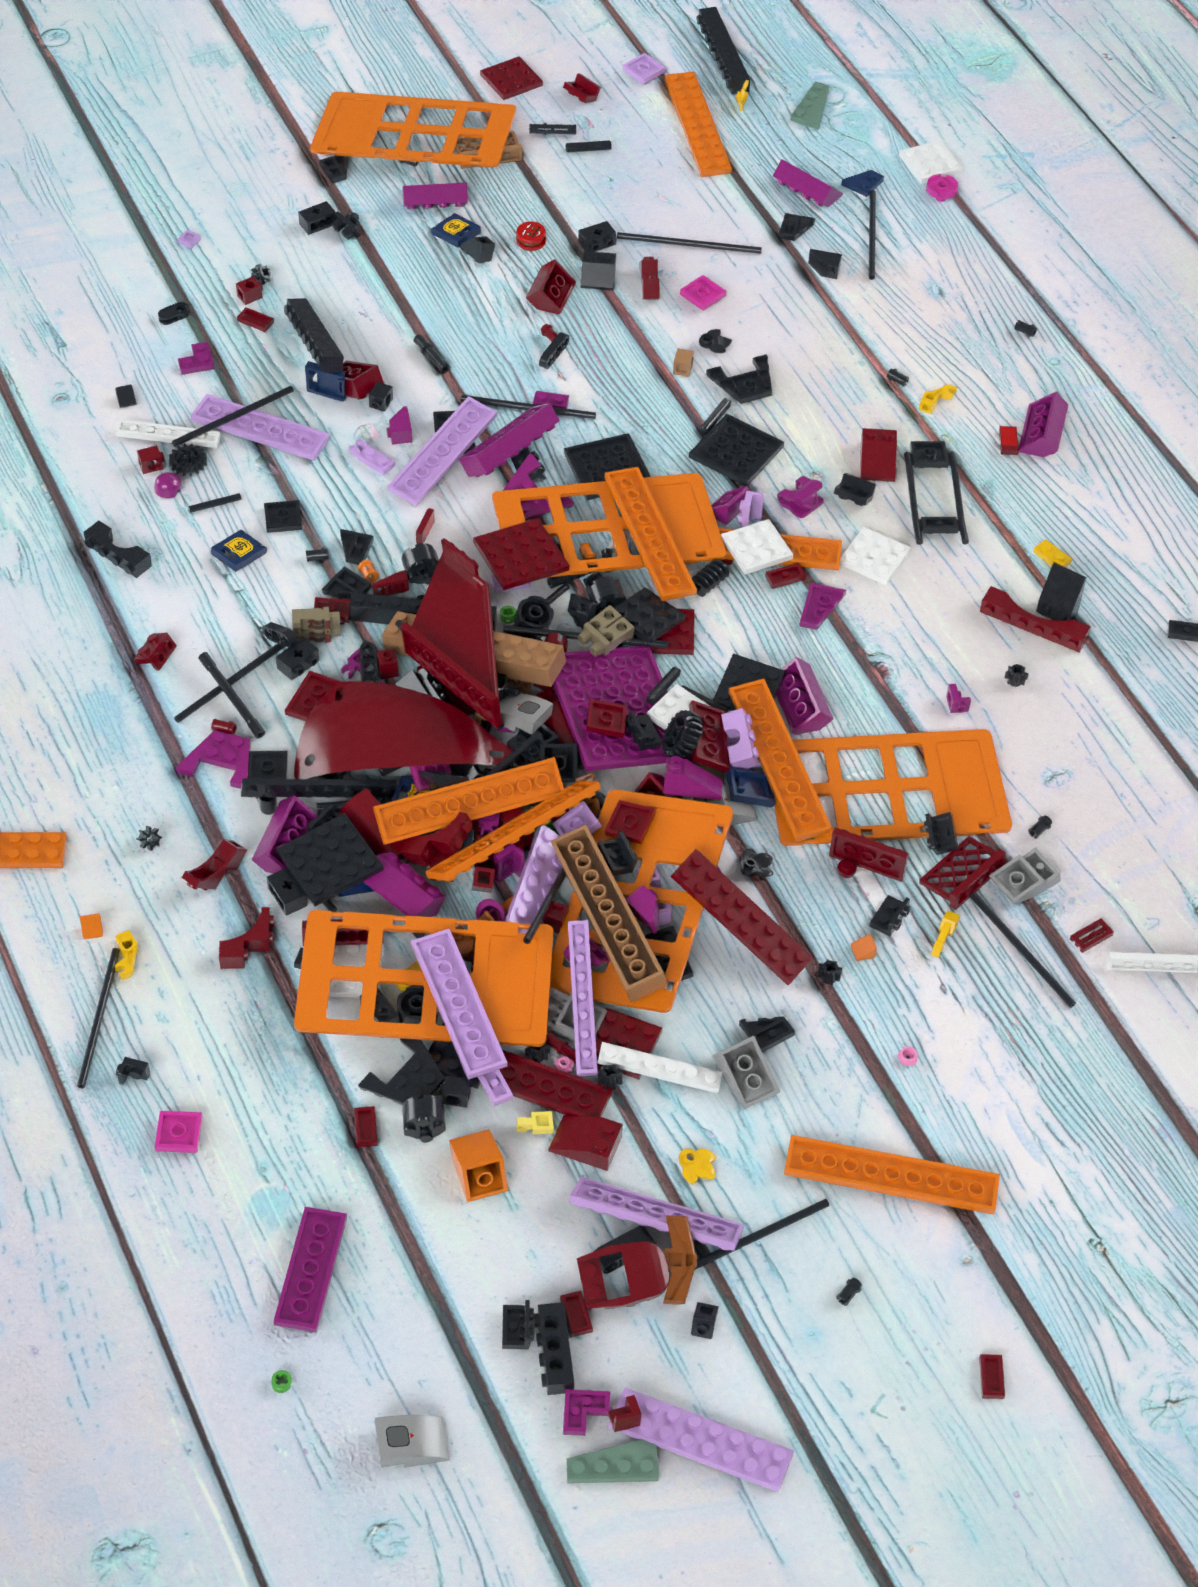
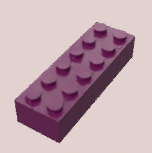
M550 403L531 407L459 458V461L468 477H480L483 474L487 476L494 472L493 468L505 464L507 458L518 455V451L521 448L529 447L532 440H538L543 437L542 433L554 429L555 424L560 420Z

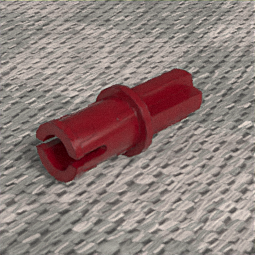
M550 1031L546 1035V1044L556 1050L558 1055L567 1056L576 1063L575 1049L568 1045L569 1042L567 1040L563 1041Z

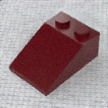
M347 360L343 362L346 395L348 397L357 398V400L363 399L371 392L376 382L384 383L378 365Z
M862 428L860 442L861 479L895 482L897 430Z
M563 1115L548 1151L608 1171L622 1138L623 1124L603 1117Z

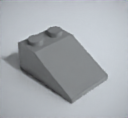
M754 1036L712 1055L719 1071L722 1072V1077L743 1110L780 1093L778 1085Z

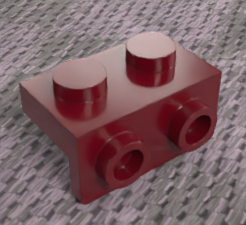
M580 73L576 75L575 81L565 82L563 88L570 95L578 97L579 101L584 103L596 101L601 89L599 85Z
M315 597L314 608L323 609V607H329V612L339 611L340 625L350 622V600Z
M167 632L153 633L148 636L146 643L138 650L134 661L137 664L150 663L156 671H159L177 645Z

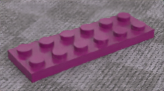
M311 1207L304 1208L275 1313L274 1326L317 1333L346 1225L347 1213Z

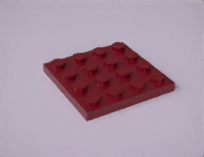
M538 518L473 537L474 545L503 590L569 571L570 565Z

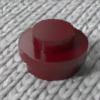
M845 859L838 863L837 870L842 877L850 878L856 873L857 865L852 860Z

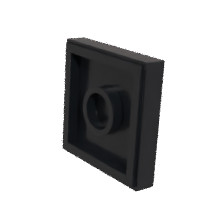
M299 500L264 503L267 533L302 530Z
M249 751L248 779H287L288 751Z

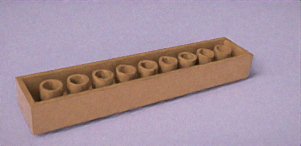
M397 611L381 635L385 650L395 649L396 654L409 656L405 653L401 630L395 623L397 620H401L403 623L407 622L412 626L416 615ZM493 631L497 673L507 674V678L549 687L553 685L566 663L563 645Z
M587 825L551 840L555 855L630 1002H634L668 986L661 966Z

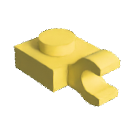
M552 1111L531 1112L530 1118L518 1117L516 1124L517 1132L521 1133L532 1129V1134H553Z

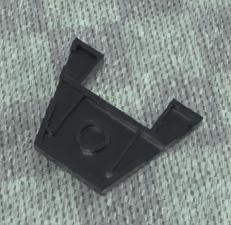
M767 354L753 357L752 363L756 368L755 371L727 377L721 366L706 370L707 377L740 404L772 396Z
M400 1039V1042L411 1050L414 1055L387 1084L372 1072H369L358 1084V1087L363 1091L372 1092L379 1097L393 1100V1102L403 1105L407 1099L418 1096V1099L425 1098L424 1095H433L441 1083L445 1082V1078L422 1040Z

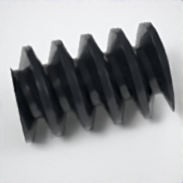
M714 559L692 577L697 589V595L704 597L706 593H709L711 589H714L716 585L724 581L725 577L729 576L730 572L726 564Z

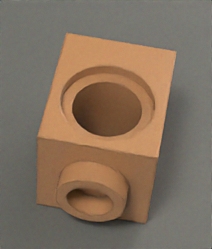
M677 348L673 364V374L690 376L694 351Z

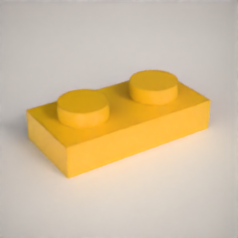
M1046 539L1033 549V553L1050 566L1055 562L1067 567L1072 562L1071 557Z

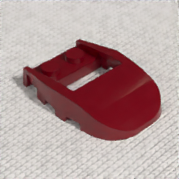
M651 1242L618 1243L576 1258L587 1310H592L591 1308L614 1309L633 1307L636 1304L659 1297L665 1292L669 1284L666 1257L661 1248ZM622 1252L630 1295L608 1300L599 1257Z

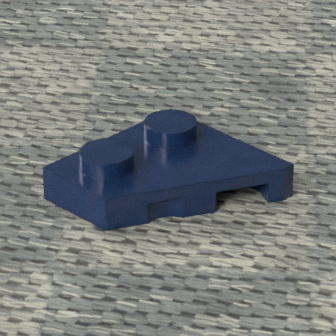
M869 170L843 179L841 185L868 197L870 191L875 190L884 181V176Z

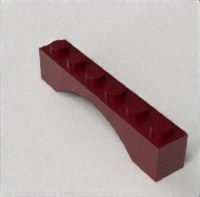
M990 586L982 599L980 612L1079 653L1088 640L1091 626L1076 620L1055 621L1035 616L1018 606L1007 592Z

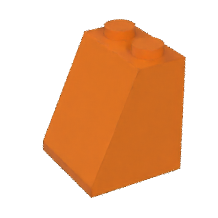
M489 1129L449 1140L451 1157L467 1202L508 1191L503 1156Z

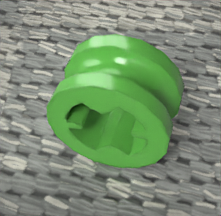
M509 605L503 606L500 609V620L506 624L513 623L516 609Z
M285 1370L276 1371L272 1376L273 1390L278 1393H284L290 1389L292 1384L291 1375ZM277 1379H286V1384L281 1383L280 1385H278Z

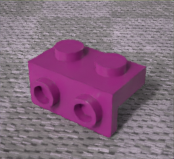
M509 844L504 847V850L494 854V879L498 883H501L513 873L520 878L525 864V854L521 848L516 847L514 844Z

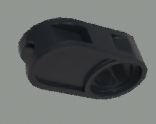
M178 302L159 310V322L163 325H169L188 317L190 313L189 305L185 302ZM185 309V311L179 312L177 310Z

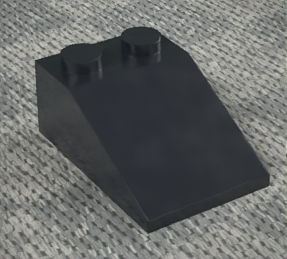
M1054 562L1038 600L1036 612L1055 621L1074 620L1079 611L1087 577Z

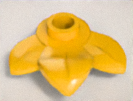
M745 80L743 88L736 95L739 111H742L743 104L747 100L748 92L745 90L749 80Z
M686 1148L680 1152L678 1159L683 1167L682 1175L691 1185L696 1183L698 1177L707 1180L715 1178V1169L711 1164L716 1159L714 1153L703 1148L696 1151ZM687 1156H690L692 1158V1161L688 1160Z

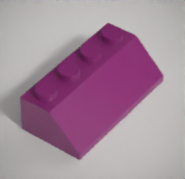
M781 159L773 174V177L777 178V183L785 186V184L789 185L788 189L795 193L798 191L802 192V197L808 200L810 198L814 199L813 203L820 207L823 205L829 207L843 195L842 192Z
M467 182L403 186V205L408 210L417 209V206L429 209L433 208V205H439V208L449 207V204H455V207H463L465 203H468Z
M1057 391L1029 404L1019 444L1020 453L1046 457L1058 451L1068 404Z
M795 657L782 668L785 671V675L776 695L792 733L799 735L821 730L834 718L811 665Z
M295 795L281 800L251 860L265 872L272 874L287 868L277 854L276 849L307 833L310 821L315 820L318 815Z
M392 852L378 854L377 858L382 863L384 870L363 882L405 916H437L446 896L437 887L428 883L425 877L413 871L410 865L398 859L396 854Z

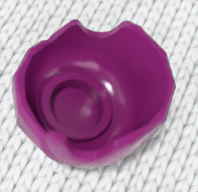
M169 472L160 474L155 480V494L162 498H174L178 490L181 491V479L176 474Z

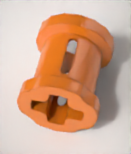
M364 560L359 564L358 571L363 574L365 580L374 583L379 579V573L374 570L371 560Z

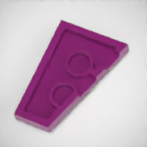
M811 583L799 626L818 630L846 595V590Z

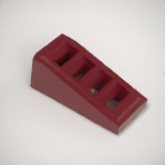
M405 570L373 583V595L389 596L409 591L408 577Z

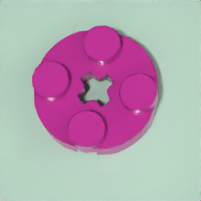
M936 174L928 179L926 192L936 198L937 201L943 202L945 199H950L957 195L958 182L950 175L941 177V174Z

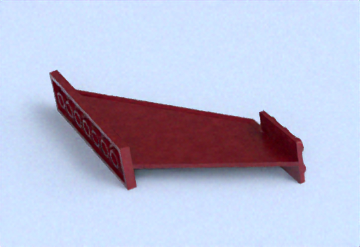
M443 538L441 540L443 552L412 626L407 622L400 625L405 653L497 728L502 725L489 584L479 577L478 563L468 557L464 551L455 547L452 542Z

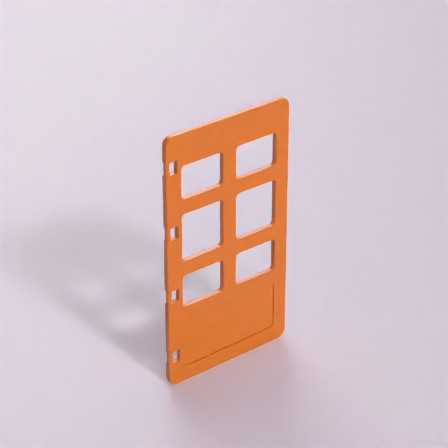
M333 92L311 143L310 151L314 154L325 155L335 154L338 156L497 167L500 164L516 114V106L486 102ZM387 106H410L405 122L382 121ZM425 107L456 110L450 126L417 124L422 108ZM467 112H491L487 127L485 129L463 127ZM377 132H401L396 147L394 149L373 148L372 145ZM415 133L447 136L442 152L439 153L407 149L412 135ZM459 137L482 138L478 154H454Z
M689 473L644 478L684 564L697 563L699 561L709 562L714 559L723 560L726 558V549L700 474ZM606 481L496 491L492 494V501L500 529L526 522L521 501L546 499L548 501L554 524L543 526L550 536L558 538L562 555L570 565L569 571L550 577L646 567L644 562H642L641 555H631L623 531L628 529L623 517L618 515L613 495ZM599 495L606 519L568 522L566 520L561 497ZM610 532L617 557L590 560L577 559L571 538L572 534ZM705 554L706 556L697 557L696 555ZM588 565H597V567L588 568Z
M986 729L792 740L798 753L823 752L829 782L812 783L817 796H830L832 798L836 825L839 829L847 830L859 836H862L861 832H872V835H865L864 837L873 841L929 837L928 832L920 831V829L925 828L924 823L908 822L902 794L904 791L921 790L931 791L936 816L948 812L953 814L957 836L979 835L980 833H1007L1012 828L992 735ZM922 747L928 776L900 778L893 748ZM879 749L885 779L844 781L842 779L837 751ZM887 793L894 824L852 826L846 795ZM774 798L776 803L774 810L781 844L795 846L812 843H831L834 828H832L831 832L815 836L813 839L795 842L778 802ZM979 825H989L990 828L980 829Z
M611 790L606 796L598 819L602 826L592 836L596 844L600 841L616 839L606 836L604 831L619 800L655 808L656 811L642 844L629 841L633 852L637 855V859L642 860V864L634 883L616 881L623 896L629 897L644 885L648 890L652 889L657 894V902L685 906L687 908L675 942L670 943L646 939L654 955L670 958L665 978L667 984L668 982L674 983L672 991L666 990V986L634 1002H630L611 962H609L605 972L591 971L593 1001L667 1013L673 1007L677 995L676 992L685 970L704 907L687 892L651 887L650 883L658 863L680 866L695 849L717 867L734 815L733 809L730 806L623 790ZM718 826L724 827L722 834L716 833ZM574 891L568 905L569 911L562 928H560L552 951L550 988L552 987L568 996L572 992L570 967L563 966L566 959L563 953L569 944L568 921H579L583 910ZM685 929H691L689 937H683ZM589 930V937L598 946H602L595 931Z
M313 910L307 917L294 1027L298 1032L452 1042L446 1026L436 1024L437 1005L423 972L419 970L386 969L380 967L382 940L385 931L427 933L430 935L450 929L452 935L474 936L476 938L473 972L469 975L499 1044L543 1046L546 1042L553 928L548 924H540L530 944H525L523 938L526 933H518V929H529L531 924ZM331 917L343 918V921L334 922L331 921ZM394 921H405V926L393 925ZM456 925H468V929H456ZM349 928L369 931L366 961L363 967L333 964L337 929ZM333 980L363 983L358 1020L327 1018L330 983ZM378 984L423 986L424 996L421 1022L419 1024L376 1022L374 1014Z

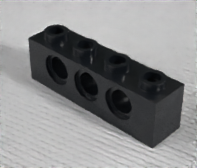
M564 1302L539 1304L538 1313H534L535 1327L539 1326L540 1333H536L537 1347H542V1353H539V1365L544 1367L545 1372L541 1374L542 1387L547 1388V1395L565 1394V1389H574V1375ZM547 1327H554V1328H556V1329H555V1330H548V1329H546V1328H547ZM550 1347H557L558 1349L555 1350V1351H553V1350H550L549 1348H550ZM559 1367L561 1369L559 1371H554L551 1368Z

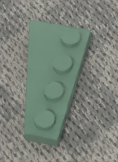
M815 81L792 113L790 121L819 130L829 86Z
M643 1439L567 1458V1483L648 1482L659 1480L657 1445Z

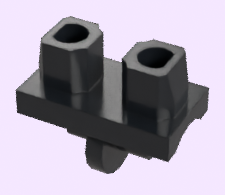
M338 211L334 214L336 219L331 225L335 231L339 232L344 227L345 229L341 233L347 240L354 235L357 238L361 235L357 231V225L360 224L357 213H348L346 217Z

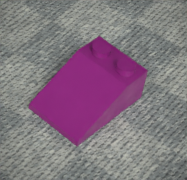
M678 756L667 757L663 794L721 800L722 780L687 759H682Z

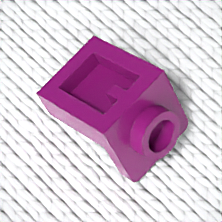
M949 684L946 698L950 713L968 712L971 698H961V691H958L957 685Z

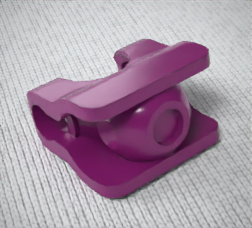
M801 476L795 480L797 490L790 491L784 489L777 494V500L782 507L788 509L792 514L799 518H804L824 503L823 498L817 495V491L823 485L818 480H811Z

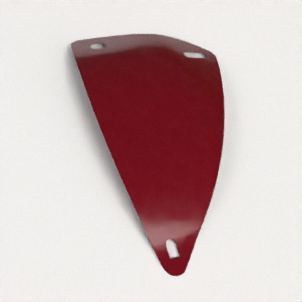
M361 681L339 682L322 696L304 724L296 752L294 778L309 779L336 772L444 764L498 765L513 750L489 734L467 714L433 696L389 684ZM343 688L342 699L336 701V690ZM503 751V758L491 757L489 752ZM313 754L315 756L314 762L310 766H306V758Z

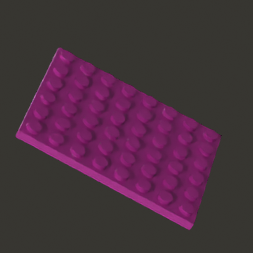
M646 646L615 648L606 656L602 653L596 657L590 650L566 652V663L554 681L553 686L575 744H577L585 771L666 763L668 756L662 750L663 744L658 748L640 751L637 744L633 742L632 734L626 728V725L623 738L586 732L590 699L626 705L627 719L629 711H634L636 716L647 715V712L668 693V690H666L655 704H650L646 701L647 695L662 679L651 648ZM652 722L661 741H663L665 730ZM690 754L688 759H693V754Z

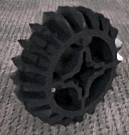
M681 710L675 714V717L671 718V722L668 723V727L663 735L662 750H664V754L670 758L678 756L682 759H688L690 754L694 753V749L697 748V744L700 742L701 731L703 730V721L700 716L690 710Z

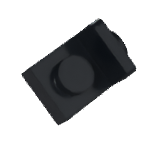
M125 1057L122 1064H119L116 1069L119 1084L124 1085L128 1076L137 1080H148L150 1076L149 1063Z
M697 1302L692 1321L691 1335L712 1339L719 1306Z

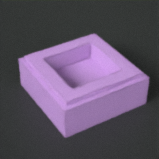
M186 230L178 238V243L192 249L201 240V236Z

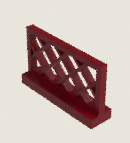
M968 836L958 845V850L951 851L919 879V884L948 900L950 907L957 910L970 898L973 892H977L990 880V874L1006 864V852L1001 849L995 851ZM971 844L975 846L976 849L965 850V847ZM981 854H988L991 856L988 859H980ZM977 855L978 859L967 860L966 856ZM955 856H963L964 860L953 861V858ZM968 865H979L976 870H968ZM965 866V870L954 871V867ZM943 867H951L952 871L940 872V869ZM966 876V879L964 881H956L955 877ZM952 877L953 881L942 882L941 878ZM930 878H939L938 883H930L928 880ZM954 887V890L947 893L943 888Z

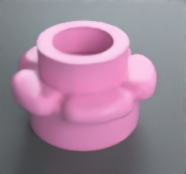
M904 1047L898 1053V1059L902 1065L913 1066L917 1063L918 1054L914 1048Z
M561 1056L554 1061V1066H556L555 1069L570 1074L573 1070L572 1067H574V1061L567 1056Z

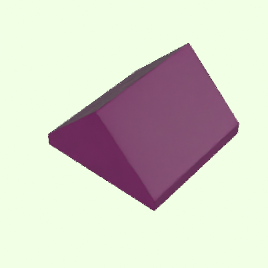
M748 486L726 491L711 505L716 520L727 525L741 512L739 510L740 502L745 499L746 491H749Z

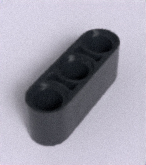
M640 1225L603 1244L596 1250L618 1243L646 1241L656 1244L646 1227ZM622 1252L599 1257L603 1274L611 1273L624 1266Z

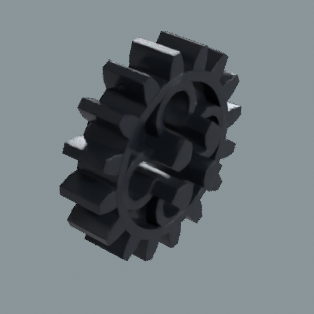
M184 444L183 447L177 446V450L172 449V454H169V466H171L172 471L176 470V474L183 473V476L186 473L192 476L193 472L199 474L198 470H204V466H207V455L204 449H200L199 445L193 447V444H190V446Z

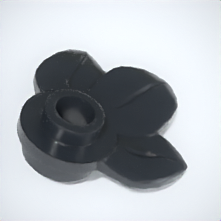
M712 329L701 335L699 345L714 353H725V348L731 344L732 339L720 336V329Z
M747 849L743 852V860L740 862L742 874L746 876L757 874L761 877H769L774 874L769 868L773 861L771 855L767 853L757 854L754 849Z

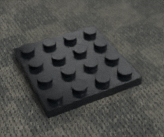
M726 414L689 452V458L744 486H748L784 447V441Z
M629 433L564 448V455L578 484L606 481L604 478L606 472L634 467L639 468L643 478L651 477ZM598 494L584 495L587 501L600 498Z
M345 813L276 849L277 854L314 907L384 870L380 860Z

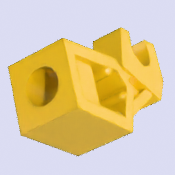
M949 384L943 385V387L934 391H925L920 401L919 410L931 414L938 404V399H953V394H956L957 387Z
M951 911L946 912L939 927L940 934L935 941L931 953L932 956L939 958L947 936L952 937L961 915Z
M130 930L115 935L116 943L123 956V959L115 965L116 972L124 970L119 973L121 981L130 978L134 974L136 954L139 952L138 943Z

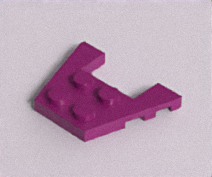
M531 453L521 464L503 491L537 488V485L528 475L539 469L541 464ZM570 497L560 498L563 508L573 507L574 502ZM546 499L521 501L525 521L541 517L550 512Z
M214 730L177 765V773L193 777L200 762L234 770L230 786L241 789L242 779H248L250 739Z

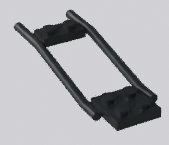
M911 441V454L910 452H905L904 460L916 544L921 545L923 543L922 534L924 533L950 534L958 533V531H960L962 544H968L969 539L964 519L955 453L949 452L947 454L945 441ZM913 466L914 468H948V466H951L957 519L956 517H921L919 519Z

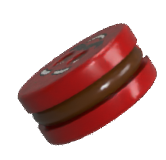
M533 221L520 224L516 230L517 245L527 251L541 249L546 243L545 227Z

